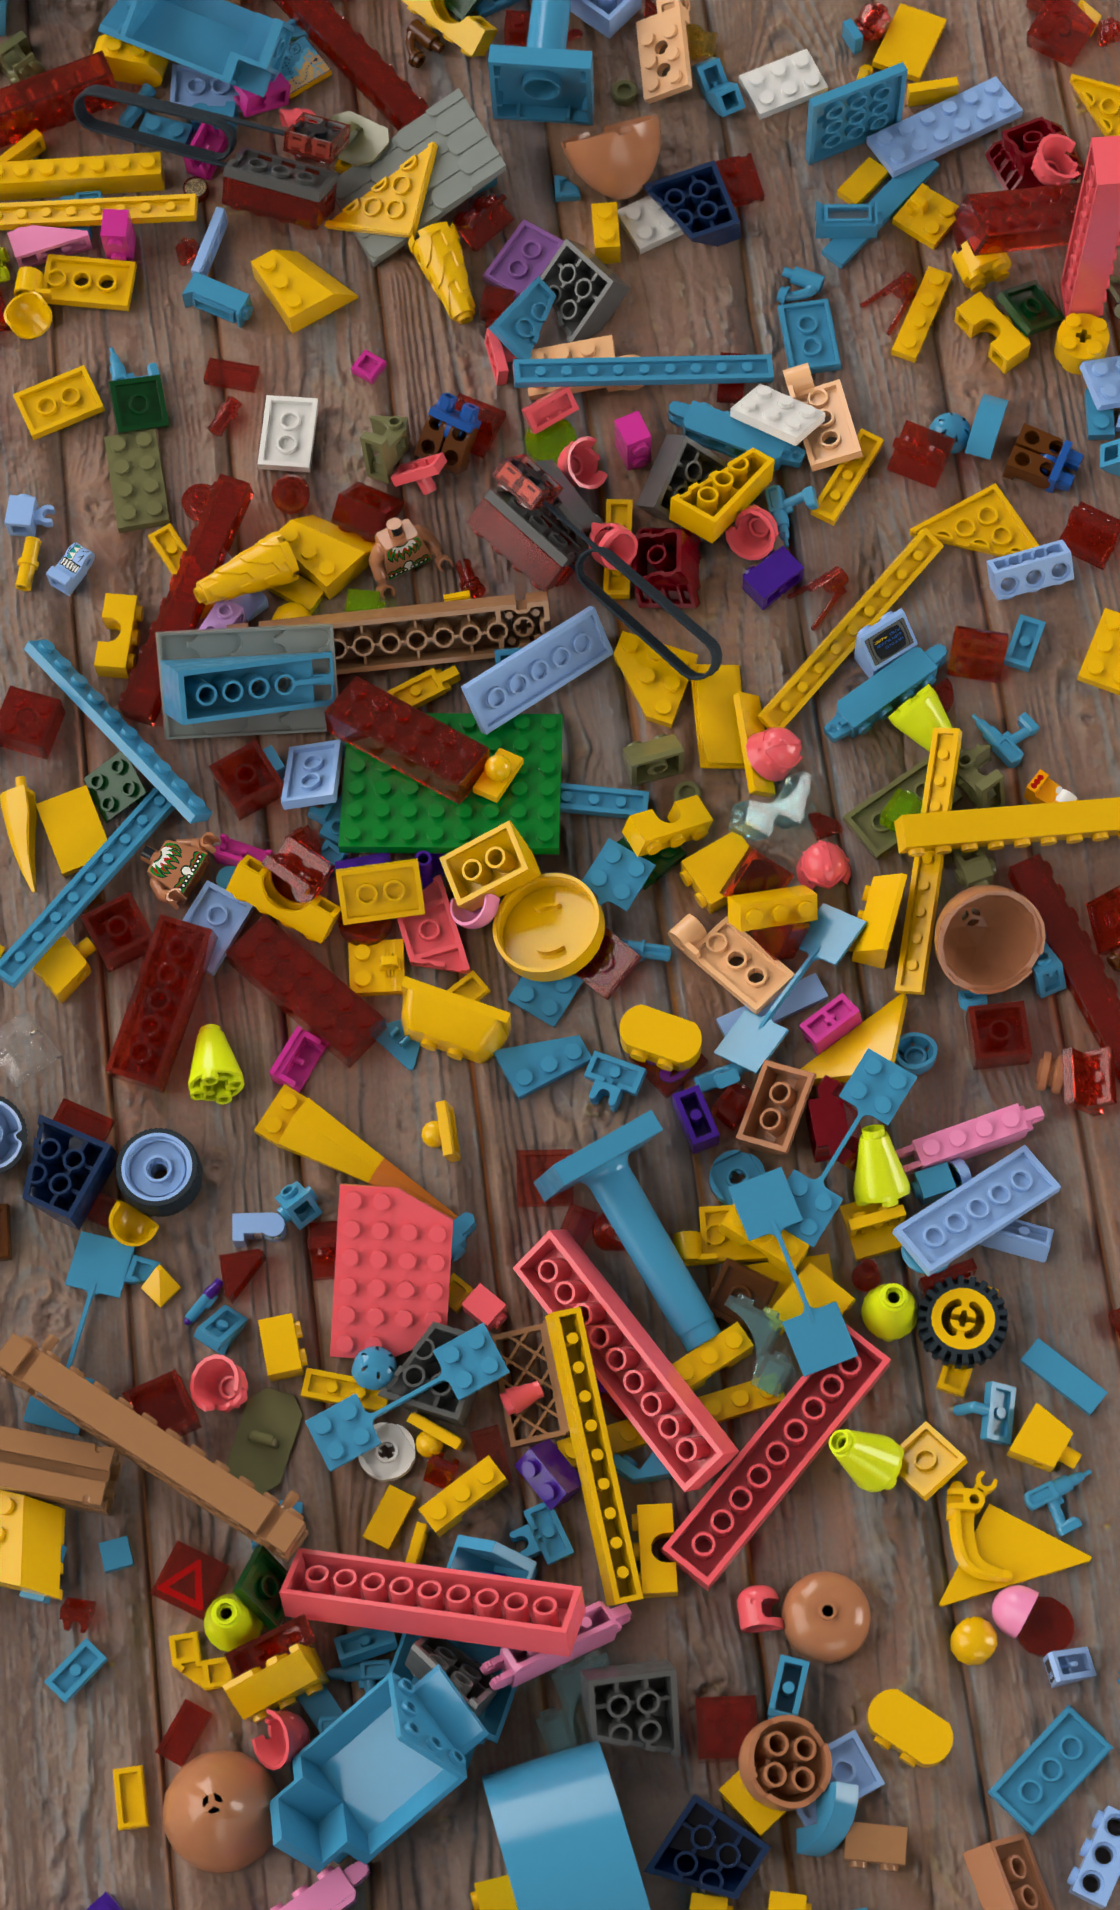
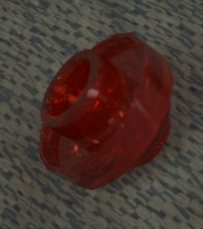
M294 474L278 478L273 485L271 493L272 501L276 508L287 514H295L304 510L309 503L311 495L307 482Z
M204 483L194 484L183 493L181 499L182 508L186 516L197 522H205L214 518L219 513L221 507L220 496L217 490L211 485Z

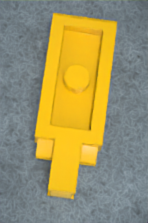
M455 665L444 671L441 668L436 670L432 668L388 690L386 695L398 715L409 713L450 691L451 686L461 680L460 673Z

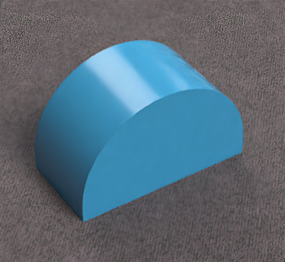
M598 1740L482 1775L488 1804L518 1910H651L615 1789Z

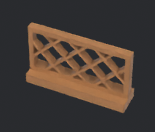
M543 1320L541 1324L492 1335L491 1337L498 1351V1342L510 1339L517 1344L509 1358L502 1354L501 1356L506 1361L507 1368L513 1365L522 1371L514 1386L505 1381V1376L498 1379L500 1394L505 1392L506 1386L510 1388L521 1385L525 1377L529 1375L539 1382L541 1388L546 1386L551 1389L554 1396L547 1407L538 1401L534 1402V1404L545 1410L536 1425L524 1418L530 1406L518 1415L513 1414L517 1416L514 1423L512 1415L508 1416L503 1406L511 1448L524 1447L543 1442L547 1439L571 1437L546 1320ZM541 1332L542 1343L537 1351L524 1344L530 1334ZM522 1336V1338L520 1339V1341H518L517 1339H515L516 1337ZM521 1347L534 1354L525 1369L513 1362ZM543 1350L545 1351L546 1358L540 1355ZM538 1357L545 1361L548 1366V1370L542 1379L529 1372ZM549 1377H550L551 1385H549L548 1383H546V1381L548 1380ZM554 1405L556 1406L557 1413L552 1411ZM549 1413L558 1418L560 1430L548 1433L540 1428ZM521 1420L534 1427L528 1438L517 1440L515 1429ZM538 1431L543 1433L541 1435L535 1436Z

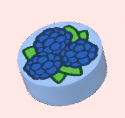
M957 1158L949 1162V1169L958 1187L972 1179L970 1170L963 1159Z

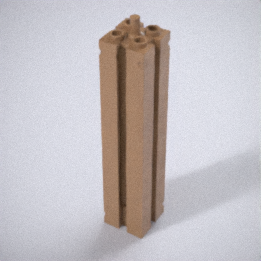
M0 1426V1490L25 1495L59 1507L90 1513L96 1512L100 1515L110 1516L115 1496L114 1489L116 1482L119 1480L123 1458L118 1455L115 1448L108 1446L100 1447L92 1443Z

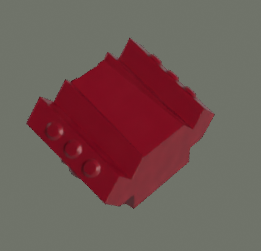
M1041 116L1002 131V140L993 143L988 149L985 157L1009 199L1018 203L1025 193L1034 197L1036 193L1052 187L1042 184L1034 176L1031 167L1034 156L1037 153V147H1039V143L1044 137L1049 134L1067 136L1061 125L1053 121L1050 122ZM1075 149L1071 153L1066 152L1065 154L1073 162H1077L1078 167L1075 172L1078 171L1081 175L1085 167ZM1078 175V176H1076V177H1074V178H1072V179H1074V180L1077 181L1078 178L1080 177V175Z
M640 528L636 534L638 548L637 554L632 561V568L678 608H697L700 604L697 591L701 588L699 583L701 556L698 548L701 544L700 536L686 528ZM635 585V595L639 608H662Z
M827 1075L824 1076L817 1086L819 1098L809 1099L806 1102L805 1117L814 1163L830 1161L858 1116V1111L852 1108V1104L839 1097L845 1085ZM860 1122L836 1162H840L854 1172L856 1171L859 1138L862 1134Z

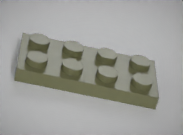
M156 429L104 437L119 533L164 526L171 523Z
M929 756L843 816L844 823L876 861L898 846L894 821L901 815L921 813ZM956 787L954 788L952 807L963 799V795Z

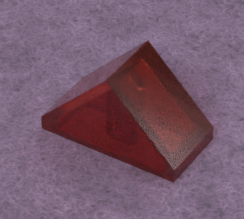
M809 922L752 930L750 935L774 960L793 959L810 929Z
M261 1249L219 1255L224 1294L231 1304L235 1302L267 1259L264 1251Z

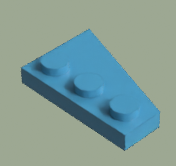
M538 276L489 327V330L517 359H530L531 352L539 339L540 330L548 317L556 294Z
M580 1035L497 1049L494 1052L495 1059L519 1100L589 1064L592 1057Z

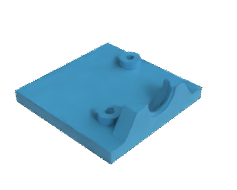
M903 62L809 99L805 159L809 165L866 143L868 136L902 120L907 68Z

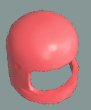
M754 1585L740 1592L737 1598V1608L741 1632L757 1633L785 1629L783 1618L772 1617V1606L779 1602L778 1594L772 1587Z

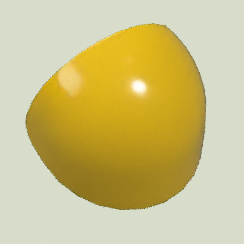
M29 291L19 294L9 302L4 311V319L18 337L34 339L43 335L50 327L52 311L39 293Z
M118 1199L109 1215V1229L112 1236L126 1246L134 1247L147 1243L159 1228V1225L150 1217Z

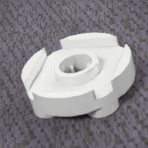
M387 1422L377 1423L373 1427L382 1444L359 1456V1462L363 1470L370 1477L380 1482L398 1480L411 1470L416 1461L414 1439L409 1431L401 1425ZM383 1445H386L388 1448L392 1446L395 1448V1452H392L393 1457L390 1459L379 1456V1453H382L380 1448Z

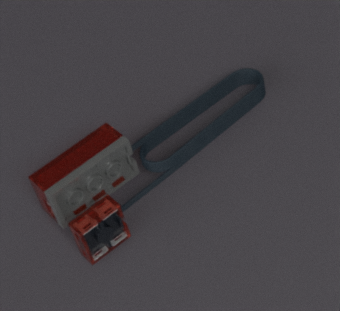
M103 85L87 87L74 101L73 111L77 121L90 131L223 167L224 177L221 204L228 205L232 209L246 210L260 217H271L281 223L296 224L306 230H317L335 209L338 172L244 146L236 154V159H231L228 163L221 160L226 159L231 154L237 143L236 133L228 122L284 136L283 151L292 153L295 157L314 159L321 164H331L349 144L351 129L349 124L303 112L296 119V124H292L284 131ZM85 96L103 98L216 126L228 138V150L223 153L214 152L98 120L88 112L85 106Z
M526 454L503 458L492 473L499 487L488 491L467 520V523L473 527L472 531L477 536L485 538L492 544L491 548L497 554L505 556L516 571L524 573L531 579L530 583L538 590L547 591L553 589L554 586L565 585L575 572L577 580L591 595L687 679L696 681L705 679L718 671L722 663L723 654L720 645L709 633L613 551L596 545L552 506L564 489ZM542 505L551 511L592 548L585 550L539 509ZM598 552L707 646L712 659L711 666L706 673H697L689 668L585 575L584 562L590 553Z

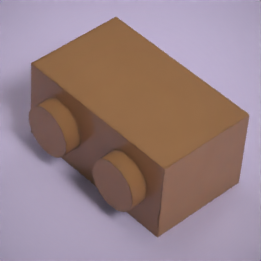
M852 1822L844 1838L843 1861L849 1862V1867L867 1869L868 1864L880 1865L879 1870L898 1872V1867H904L906 1862L908 1827Z

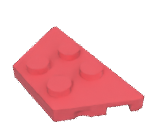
M440 874L435 876L433 882L423 890L425 914L396 919L410 965L468 974L471 972L456 922L451 916L449 899Z

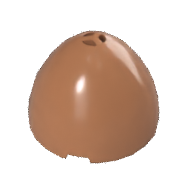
M648 115L604 126V132L590 136L589 132H585L560 142L561 148L574 172L587 185L609 198L628 199L643 189V184L649 181L656 166L661 147L659 115L655 117Z
M997 885L969 887L950 899L938 917L934 939L936 956L944 974L956 986L958 985L970 990L975 994L1003 992L1018 985L1031 974L1033 965L1044 951L1045 925L1039 911L1030 900L1016 891ZM976 908L978 913L972 912L971 909ZM971 919H976L974 922L968 923Z
M229 1750L204 1753L181 1767L171 1780L165 1793L163 1826L166 1836L175 1852L190 1865L206 1872H236L263 1857L273 1844L269 1803L280 1793L268 1769L256 1759L246 1754ZM215 1793L221 1796L222 1802L215 1801ZM208 1795L209 1802L203 1807V1799ZM213 1807L220 1809L216 1813H209Z

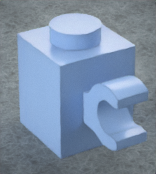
M28 494L9 495L4 523L9 535L35 537L37 525L53 527L52 519L44 517L47 514H56V511L52 505H44L39 508L36 497Z

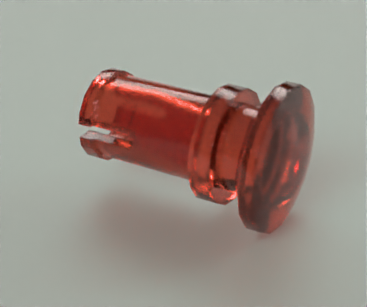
M463 559L465 569H463L459 560L455 564V569L461 581V591L469 590L471 599L481 598L485 594L486 588L481 584L480 579L475 576L471 561Z
M871 1259L862 1260L861 1264L852 1272V1283L858 1290L869 1292L879 1284L880 1274L877 1264Z

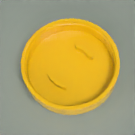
M563 873L541 874V876L507 893L499 904L493 920V939L497 950L507 965L518 975L539 982L561 980L585 967L600 948L605 931V919L602 908L590 888L581 880Z

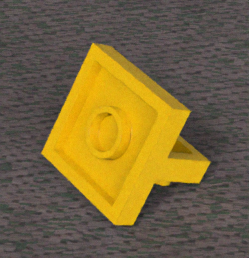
M856 1202L839 1207L856 1262L902 1248L901 1243L892 1232L895 1227L905 1222L907 1214L903 1204L883 1207L881 1203L858 1206Z

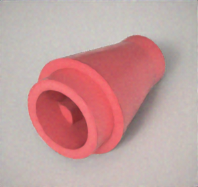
M535 1381L506 1388L505 1392L499 1394L509 1416L514 1413L518 1415L535 1401L544 1397V1393L539 1382Z

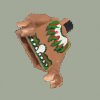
M399 518L389 519L386 523L387 528L376 533L375 545L368 558L374 580H378L379 583L376 587V593L384 600L383 592L386 588H388L391 596L394 597L396 594L395 588L388 584L385 578L389 581L433 559L431 555H435V564L441 572H444L440 566L443 560H448L453 567L450 557L441 552L442 547L433 532L420 524L413 525L409 519L402 521Z
M207 832L202 838L166 840L159 851L150 846H146L143 849L140 860L150 865L147 870L150 878V887L159 901L171 904L175 910L179 908L176 904L177 902L183 905L186 904L211 863L208 853L205 851L208 850L212 854L216 852V848L212 845L215 842H220L217 836Z

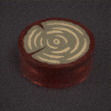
M191 177L183 184L184 194L196 193L198 203L203 202L209 195L208 184L201 177Z

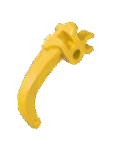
M982 1470L977 1474L973 1488H965L960 1481L952 1482L950 1488L946 1491V1521L949 1523L951 1543L957 1562L963 1571L974 1578L994 1582H1010L1013 1578L1011 1571L992 1566L980 1557L974 1536V1516L980 1513L985 1503V1497L996 1489L998 1480L994 1479L990 1486H984L981 1483V1479L985 1472Z

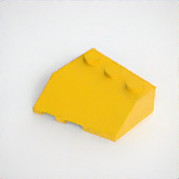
M273 249L251 261L255 280L292 334L358 298L356 293L298 251Z
M315 515L291 519L278 531L283 535L278 538V541L281 543L287 540L295 555L299 567L298 572L324 591V595L329 601L369 566L368 558L375 545V542Z
M0 1490L1 1587L62 1600L63 1590L60 1589V1575L63 1574L64 1564L61 1562V1545H64L65 1509L25 1495Z
M297 1643L289 1647L291 1654L275 1655L267 1660L265 1663L266 1668H253L222 1685L242 1719L246 1721L253 1720L254 1724L261 1722L266 1717L271 1716L267 1714V1709L273 1710L277 1707H280L281 1710L287 1709L297 1703L296 1698L306 1693L309 1697L324 1690L323 1684L329 1682V1679L316 1649Z

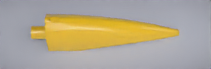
M18 776L15 778L16 787L1 793L0 802L8 838L17 863L32 893H37L35 843L38 812L35 805L36 796L35 792L27 787L26 777Z

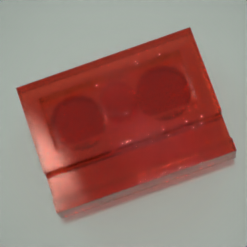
M747 153V156L744 157L739 155L716 161L734 207L751 204L759 199L764 201L765 195L751 153Z

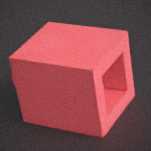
M481 1283L461 1304L463 1312L479 1325L484 1322L488 1332L493 1327L498 1329L507 1318L506 1304Z

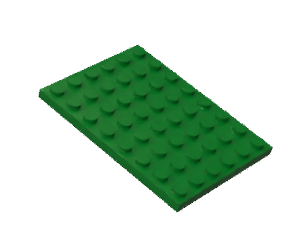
M348 713L338 845L339 853H418L424 850L429 853L447 854L501 824L511 821L533 854H559L563 714H518L486 735L481 733L473 713H402L400 715L397 713ZM499 748H502L522 757L524 763L498 803L473 793V786L485 770L486 760L495 755Z

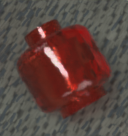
M878 2L875 4H865L854 19V23L863 35V40L867 42L879 40L891 23V18L887 13L888 9L883 4Z

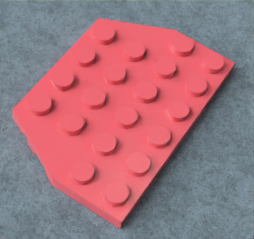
M340 1184L330 1357L355 1358L360 1351L371 1346L383 1347L396 1357L412 1350L433 1322L448 1326L453 1218L416 1199L399 1187Z

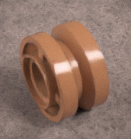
M1044 1051L1043 1058L1039 1060L1035 1079L1037 1090L1044 1091L1048 1086L1051 1088L1052 1093H1060L1061 1088H1064L1068 1070L1067 1056L1059 1055L1057 1059H1053L1052 1053Z

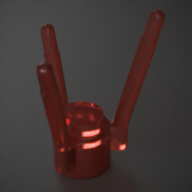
M903 272L889 285L862 302L860 307L864 308L879 297H885L890 293H893L899 299L906 298L886 331V334L890 335L910 301L915 298L914 290L918 287V282L911 273Z
M835 566L819 578L788 594L787 597L792 599L807 590L813 592L820 587H823L827 593H835L811 626V630L814 631L839 597L846 593L844 586L849 583V579L843 569Z

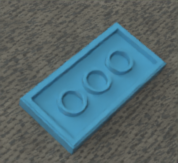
M1068 1705L993 1785L987 1794L1032 1837L1114 1747Z

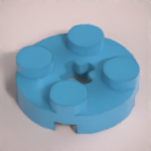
M730 1150L715 1159L710 1170L709 1185L713 1195L724 1205H733V1200L728 1190V1187L736 1184L730 1182L733 1178L732 1173L743 1174L745 1178L742 1182L765 1173L763 1164L753 1154L750 1153L749 1155L741 1152V1150Z

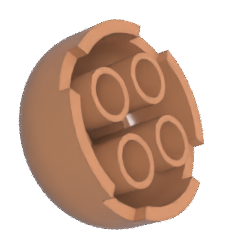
M819 1571L804 1576L791 1587L783 1602L781 1618H783L784 1635L795 1652L815 1663L832 1664L850 1657L859 1650L870 1628L871 1613L864 1592L853 1580L836 1572ZM826 1606L832 1608L833 1614L829 1617L824 1616L822 1613Z
M780 1715L761 1722L745 1737L739 1752V1772L746 1790L757 1802L773 1810L791 1811L810 1805L822 1792H825L832 1774V1757L828 1744H824L820 1735L813 1728L814 1725L798 1716Z

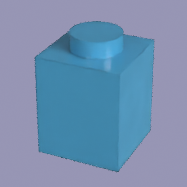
M947 1162L915 1172L913 1182L910 1183L914 1198H920L922 1206L936 1202L957 1188Z

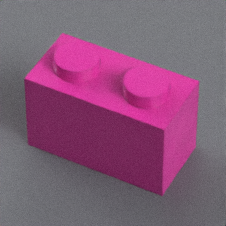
M103 209L100 237L107 259L134 261L136 235L129 210Z
M639 411L614 420L615 447L627 471L645 467L651 462V434Z

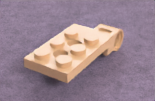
M656 0L658 14L636 22L644 101L648 104L693 88L686 26L690 25L689 0ZM668 44L665 52L659 54L661 47ZM670 67L667 75L662 77L663 70Z
M612 335L537 348L532 350L530 359L616 357L614 339ZM625 355V356H619V357H640V356H638V355ZM644 385L570 387L572 394L606 387L608 392L618 390L632 391L640 389ZM529 387L528 396L530 401L538 400L560 387Z
M808 363L783 370L790 396L825 412V417L831 418L829 422L819 425L803 439L812 472L863 457L840 379L814 386ZM827 438H837L832 444L824 443Z
M687 914L668 932L670 940L678 949L756 1015L783 992L795 975V973L745 931L740 932L729 924L727 916L707 933L697 918ZM733 957L744 959V962L739 966H733L729 963ZM754 973L764 976L763 980L758 983L751 982L749 977Z

